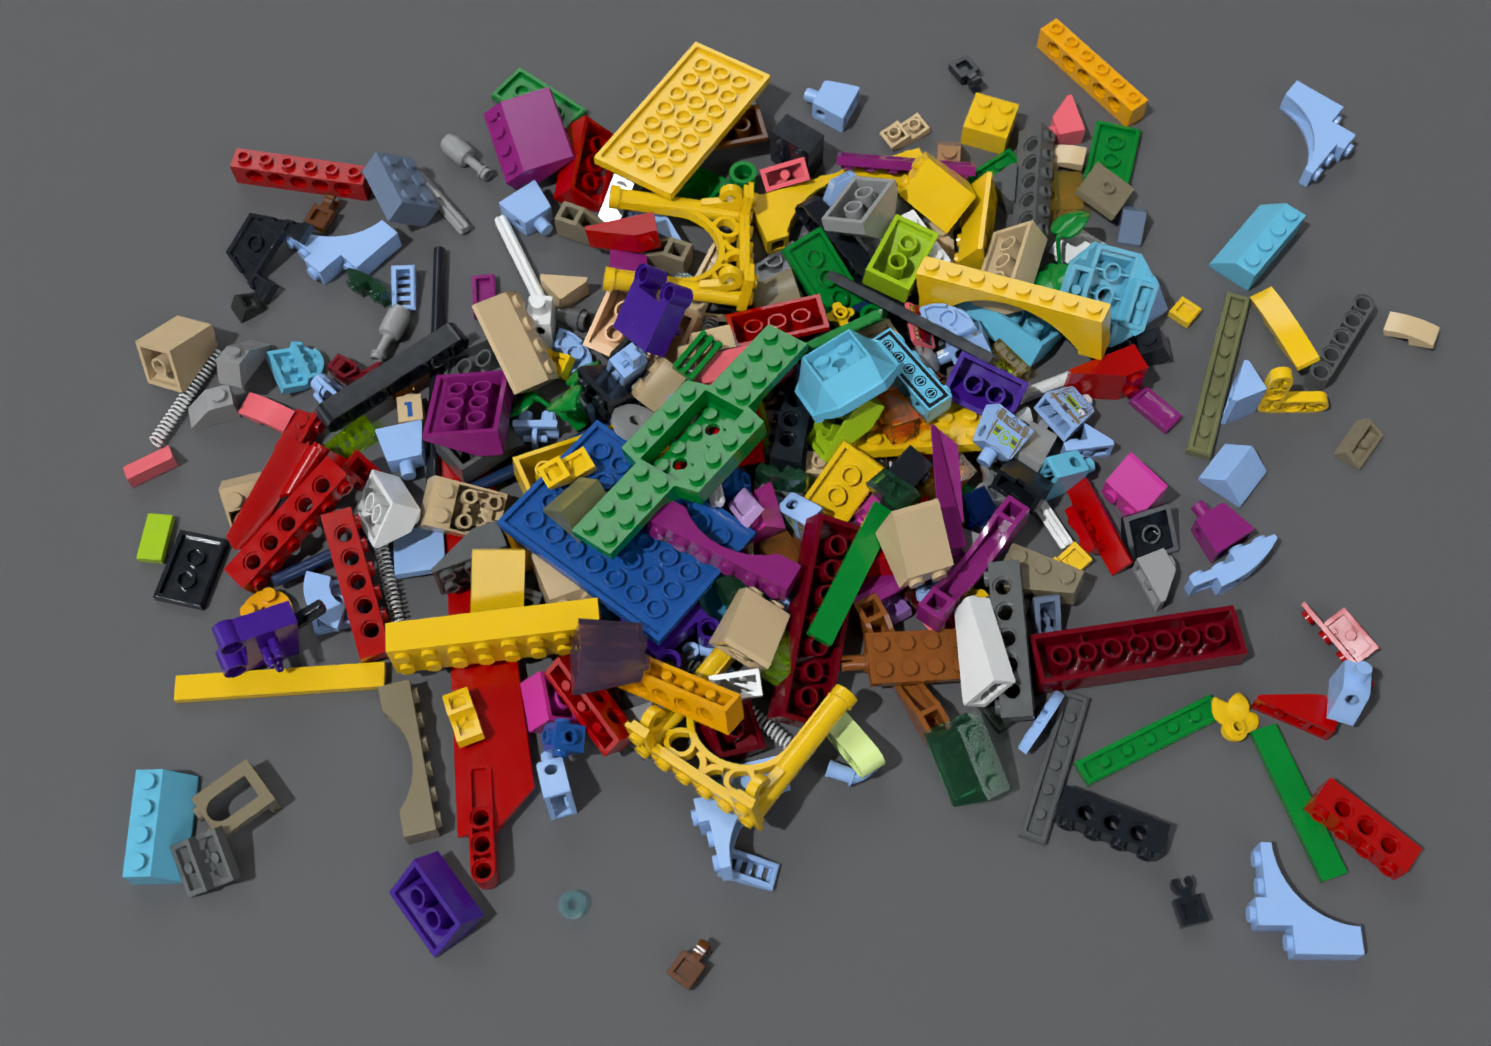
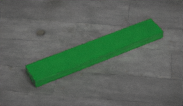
M877 501L871 504L806 633L828 647L832 645L881 547L875 532L892 510Z
M1209 694L1075 761L1073 765L1086 787L1088 788L1216 723L1217 721L1214 719L1211 709L1213 697Z
M1276 723L1251 731L1249 735L1320 884L1346 875L1348 873L1327 828L1313 820L1310 814L1303 809L1310 800L1311 795Z

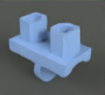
M525 410L518 415L517 420H513L515 433L520 438H523V442H532V449H538L539 442L548 443V438H559L560 431L555 412L544 411L542 412L541 420H533V413Z

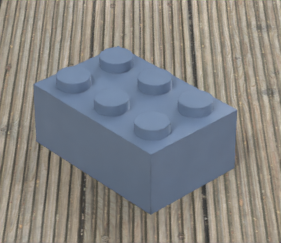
M375 152L362 172L388 222L426 227L438 211L439 207L434 196L430 192L413 158Z

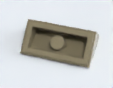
M1370 418L1357 420L1335 450L1334 455L1353 468L1360 470L1384 434Z

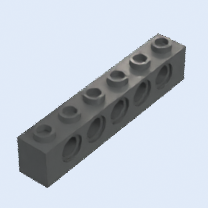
M1040 122L1019 131L1012 226L1033 220L1046 236L1047 246L1055 134L1044 123Z
M1019 559L988 562V571H984L985 586H990V596H986V598H990L1002 640L1007 635L1016 637L1014 644L1005 646L1009 661H1016L1018 663L1017 669L1013 672L1016 682L1009 688H1020V694L1017 698H1008L1006 696L1007 690L999 695V699H995L996 715H1001L1003 722L1035 720L1022 566ZM1007 584L1011 586L1009 593L1005 595L997 593L1001 585ZM1011 610L1013 611V616L1009 620H1001V612Z

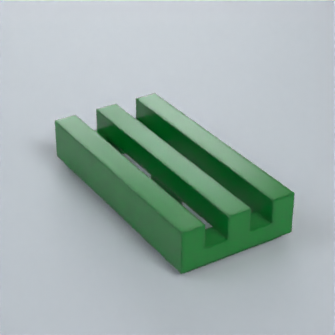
M704 330L698 334L672 367L676 372L691 381L698 377L723 345L720 341L716 342L713 336L706 335L707 332ZM704 340V341H705L704 344H703V345L699 348V350L693 355V357L688 361V363H687L683 368H681V366L683 365V363L688 359V357L694 352V350H695V349L699 346V344ZM711 345L713 348L691 374L688 373L690 368Z

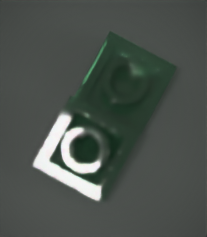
M348 268L345 270L348 277L346 283L354 293L357 291L363 298L369 295L375 303L378 301L384 308L392 303L387 289L377 280L356 269Z
M760 462L755 469L756 482L762 485L771 482L773 489L797 493L808 492L810 489L809 476L799 468L794 469L787 465L781 473L775 466H767Z

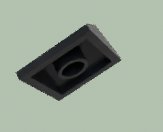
M1166 502L1121 517V540L1134 563L1137 558L1162 548L1165 549L1167 554L1179 550L1170 503Z

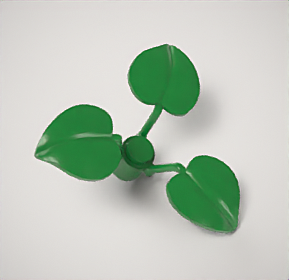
M1069 212L1059 216L1053 222L1051 232L1057 235L1056 251L1058 264L1050 263L1043 268V271L1038 268L1034 284L1060 291L1068 267L1067 264H1062L1060 240L1062 237L1070 239L1079 234L1090 219L1089 212Z
M597 360L595 362L588 363L583 366L602 364V362L600 360ZM577 369L565 382L567 386L571 385V388L566 390L560 397L548 403L540 396H537V390L527 392L512 403L510 418L527 410L533 402H540L547 407L548 412H555L563 421L567 420L574 431L584 428L590 422V418L582 409L584 405L579 399L583 387L577 383L579 379Z

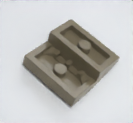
M792 268L759 282L757 288L752 289V292H754V308L803 297Z

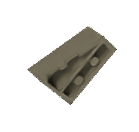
M1012 543L1004 561L1019 559L1022 566L1025 599L1059 594L1060 604H1075L1084 585L1083 570ZM1007 584L1001 585L997 593L1005 595L1010 592L1011 586Z

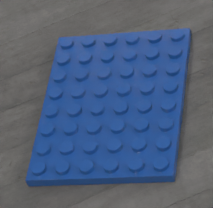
M598 420L560 457L563 459L584 447L597 468L595 472L584 478L598 479L606 493L632 467L626 461L621 448L627 441ZM540 477L497 521V525L501 530L590 596L598 598L601 604L658 646L723 574L718 568L699 562L694 556L676 550L671 544L663 540L654 539L647 533V524L613 560L583 541L579 543L543 512V508L572 483L549 490L542 477ZM682 498L674 501L686 507L690 518L698 529L722 547L742 553L756 537V532L750 527L746 528L726 510L720 507H712L709 498L703 504Z

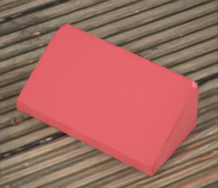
M168 445L124 466L123 470L130 485L135 487L179 465Z

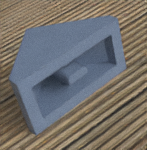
M1122 206L1119 212L1117 245L1140 248L1147 215L1144 207Z
M1059 594L1033 597L1028 609L1033 634L1061 630Z

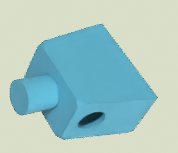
M1077 450L1046 457L1037 472L1054 483L1045 500L1048 501L1067 493L1066 491L1084 479L1088 473L1095 470L1094 461L1090 457L1083 459Z

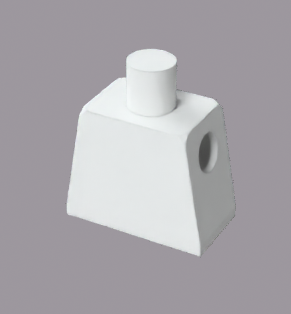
M531 295L528 297L527 312L535 321V329L539 337L543 339L546 347L553 350L552 346L555 340L556 328L555 313L557 310L552 296ZM538 327L543 328L545 332L539 334Z
M759 668L708 676L710 682L719 686L721 684L722 687L741 694L742 700L763 696Z

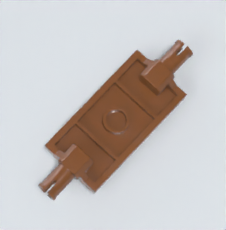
M940 629L938 632L934 630L865 633L863 636L864 652L861 655H842L840 661L842 666L839 667L840 672L862 670L869 677L870 687L961 682L956 629Z

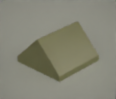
M579 477L543 508V512L581 543L582 541L573 535L572 529L607 493L598 479Z

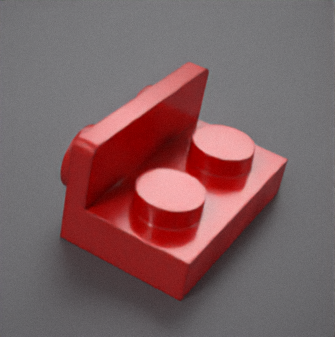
M296 409L280 439L284 438L312 445L317 435L322 433L324 425L316 416L315 410L311 414Z

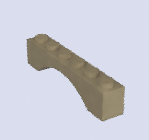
M566 201L563 202L554 218L557 235L589 245L585 226L604 223L603 220L593 215L586 208ZM673 237L660 238L661 248L639 253L630 252L646 255L648 257V265L683 278L693 261L692 244ZM597 248V249H600V250H603V251H606V252H609V253H610V250H611V249Z
M409 679L379 686L382 712L387 720L394 724L406 737L412 754L413 773L411 786L407 798L399 811L403 836L408 844L441 837L439 828L444 827L441 812H436L435 802L439 801L436 786L431 785L430 777L434 776V769L431 760L427 761L426 752L430 751L427 736H423L421 727H425L423 712H418L417 703L421 702L418 687L414 688Z

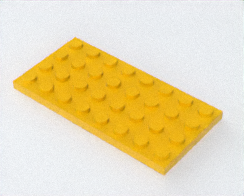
M695 42L594 156V162L615 174L672 200L771 82V75Z

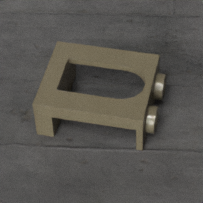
M247 759L191 798L196 805L192 809L201 822L206 820L210 826L207 831L223 826L227 838L267 809L274 813L282 807ZM246 777L259 796L223 821H214L208 813L210 803Z

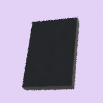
M180 530L153 598L156 601L203 611L229 547V541L223 538Z

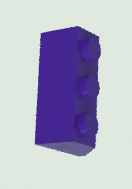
M962 351L945 385L952 393L953 402L982 416L985 406L989 404H1001L1014 415L1030 383Z
M438 851L415 858L389 892L434 958L440 956L469 934L484 916Z

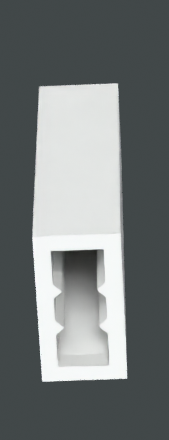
M973 595L966 597L954 609L962 700L964 706L986 707L1016 681L990 598H981Z

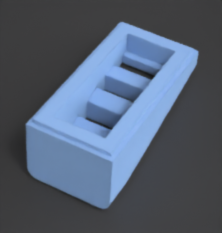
M415 265L391 266L392 306L398 304V301H411V305L402 306L406 307L409 311H416L417 269ZM398 277H410V280H398ZM398 285H410V288H398ZM398 293H411V296H398Z
M733 849L732 859H735L736 862L732 870L734 879L730 881L773 891L780 864ZM742 862L747 863L744 874L739 873ZM753 864L758 865L755 878L750 877ZM764 867L769 868L766 881L761 880ZM719 871L717 876L722 878L721 871Z

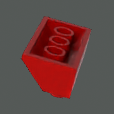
M584 115L568 126L567 135L575 159L559 169L553 198L561 204L566 201L584 207L591 212H600L611 184L613 172L595 164L594 156L614 134L587 115Z
M820 294L725 315L727 325L731 327L736 348L749 345L768 324L795 338L830 330Z

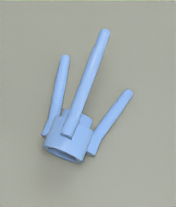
M323 373L316 375L310 383L311 388L315 391L313 397L319 404L324 401L323 398H329L337 393L336 389L338 391L343 389L334 379L330 380Z

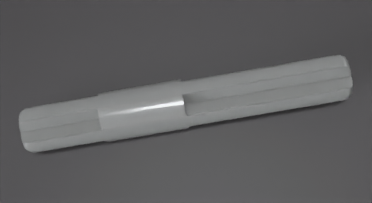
M419 169L430 192L434 196L439 207L438 210L459 234L468 232L470 230L469 223L423 171Z

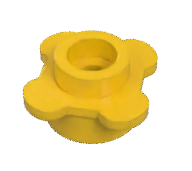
M835 302L832 305L833 309L826 315L828 322H831L836 327H841L849 323L850 317L854 316V310L851 307L846 308L842 306L840 302Z

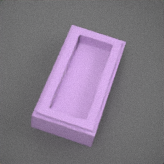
M745 487L728 504L729 509L746 528L764 510L762 505Z

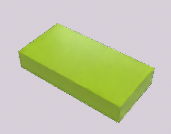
M148 513L136 557L139 562L164 564L175 522L173 515Z

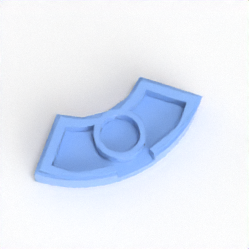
M944 303L929 304L919 308L921 316L963 338L978 332L973 320L960 308L948 306Z
M559 328L552 349L554 352L569 354L576 359L569 373L570 376L580 366L592 363V356L588 348L582 345L583 341L581 338L566 329Z
M306 571L303 590L307 606L316 600H322L327 608L326 613L316 619L324 626L339 632L347 611L345 605L333 597L331 591L332 578Z
M1058 690L1054 691L1018 746L1019 750L1027 754L1065 696Z

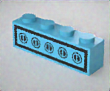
M890 327L873 338L874 340H880L900 364L903 372L896 376L892 385L926 423H929L950 409L952 401L950 389L939 382L934 371L929 367L927 368L921 362L917 352L910 350L900 334H896Z

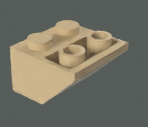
M262 471L221 481L218 490L230 528Z

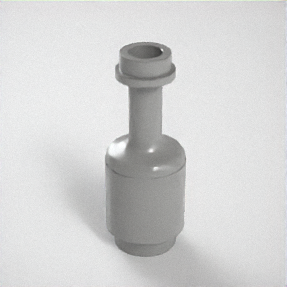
M450 133L442 139L440 147L443 153L461 167L469 165L478 173L477 177L483 181H487L491 177L493 171L490 167L479 163L474 158V149L458 135Z
M394 304L392 308L388 309L379 327L382 339L377 349L371 351L370 359L373 362L380 361L383 364L387 359L385 353L391 341L396 342L401 339L410 321V311L406 307Z

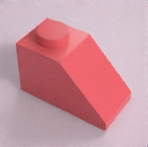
M1067 95L1053 115L1051 125L1048 127L1055 134L1054 145H1077L1082 143L1085 128L1072 95Z
M804 157L760 169L766 192L810 180Z

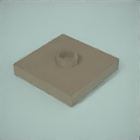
M1097 162L1074 194L1112 221L1134 188Z

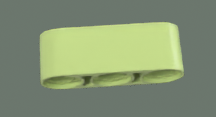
M845 712L827 735V738L858 776L864 778L884 766L885 760L877 746L851 716Z

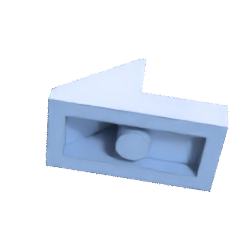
M1083 423L1079 433L1081 440L1071 439L1064 442L1060 452L1062 454L1077 450L1083 459L1088 457L1091 459L1110 456L1114 447V441L1086 423Z

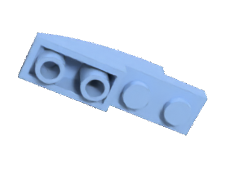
M1275 534L1268 537L1261 535L1245 546L1238 544L1229 550V554L1224 561L1215 564L1210 570L1205 572L1198 570L1192 573L1184 586L1187 595L1191 596L1212 588L1214 594L1218 596L1239 585L1260 566L1276 542L1277 536Z

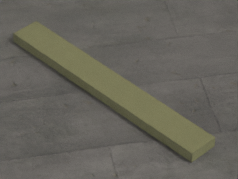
M1227 292L1225 295L1185 454L1209 460L1212 455L1250 301L1248 297Z

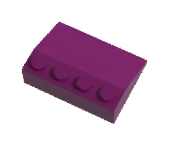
M549 87L501 101L483 114L505 182L517 191L534 180L537 184L575 159L555 98Z
M503 370L437 375L422 435L423 441L476 456L504 454L514 393Z

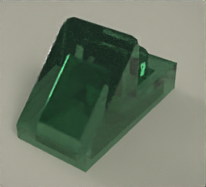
M883 468L866 483L867 488L878 501L892 511L909 506L920 496L916 488L886 468Z

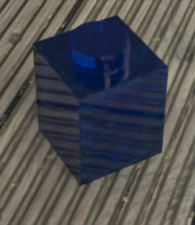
M985 485L962 495L963 516L969 528L976 525L979 528L985 527L993 513L997 510Z

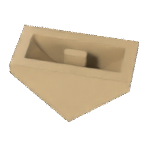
M540 274L544 293L547 296L553 297L554 303L558 308H570L589 294L587 277Z

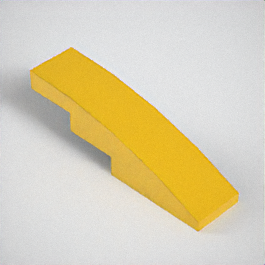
M1272 286L1250 297L1252 305L1262 316L1264 324L1275 337L1276 344L1297 371L1320 360L1319 355L1301 326Z

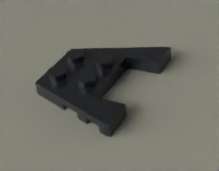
M249 213L228 247L226 254L238 271L244 275L250 288L256 292L257 298L268 305L278 287L262 277L267 266L287 235L305 245L315 227L306 222L299 223L294 220H282L271 216Z

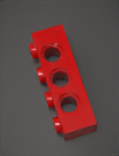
M578 651L557 657L544 672L547 679L580 724L586 726L585 731L604 757L624 750L631 743L628 739L629 733L624 726L627 721L630 722Z
M1331 777L1316 789L1303 808L1310 814L1313 820L1323 824L1333 832L1336 838L1347 843L1360 857L1370 861L1383 875L1390 877L1392 880H1396L1406 874L1422 850L1420 846Z

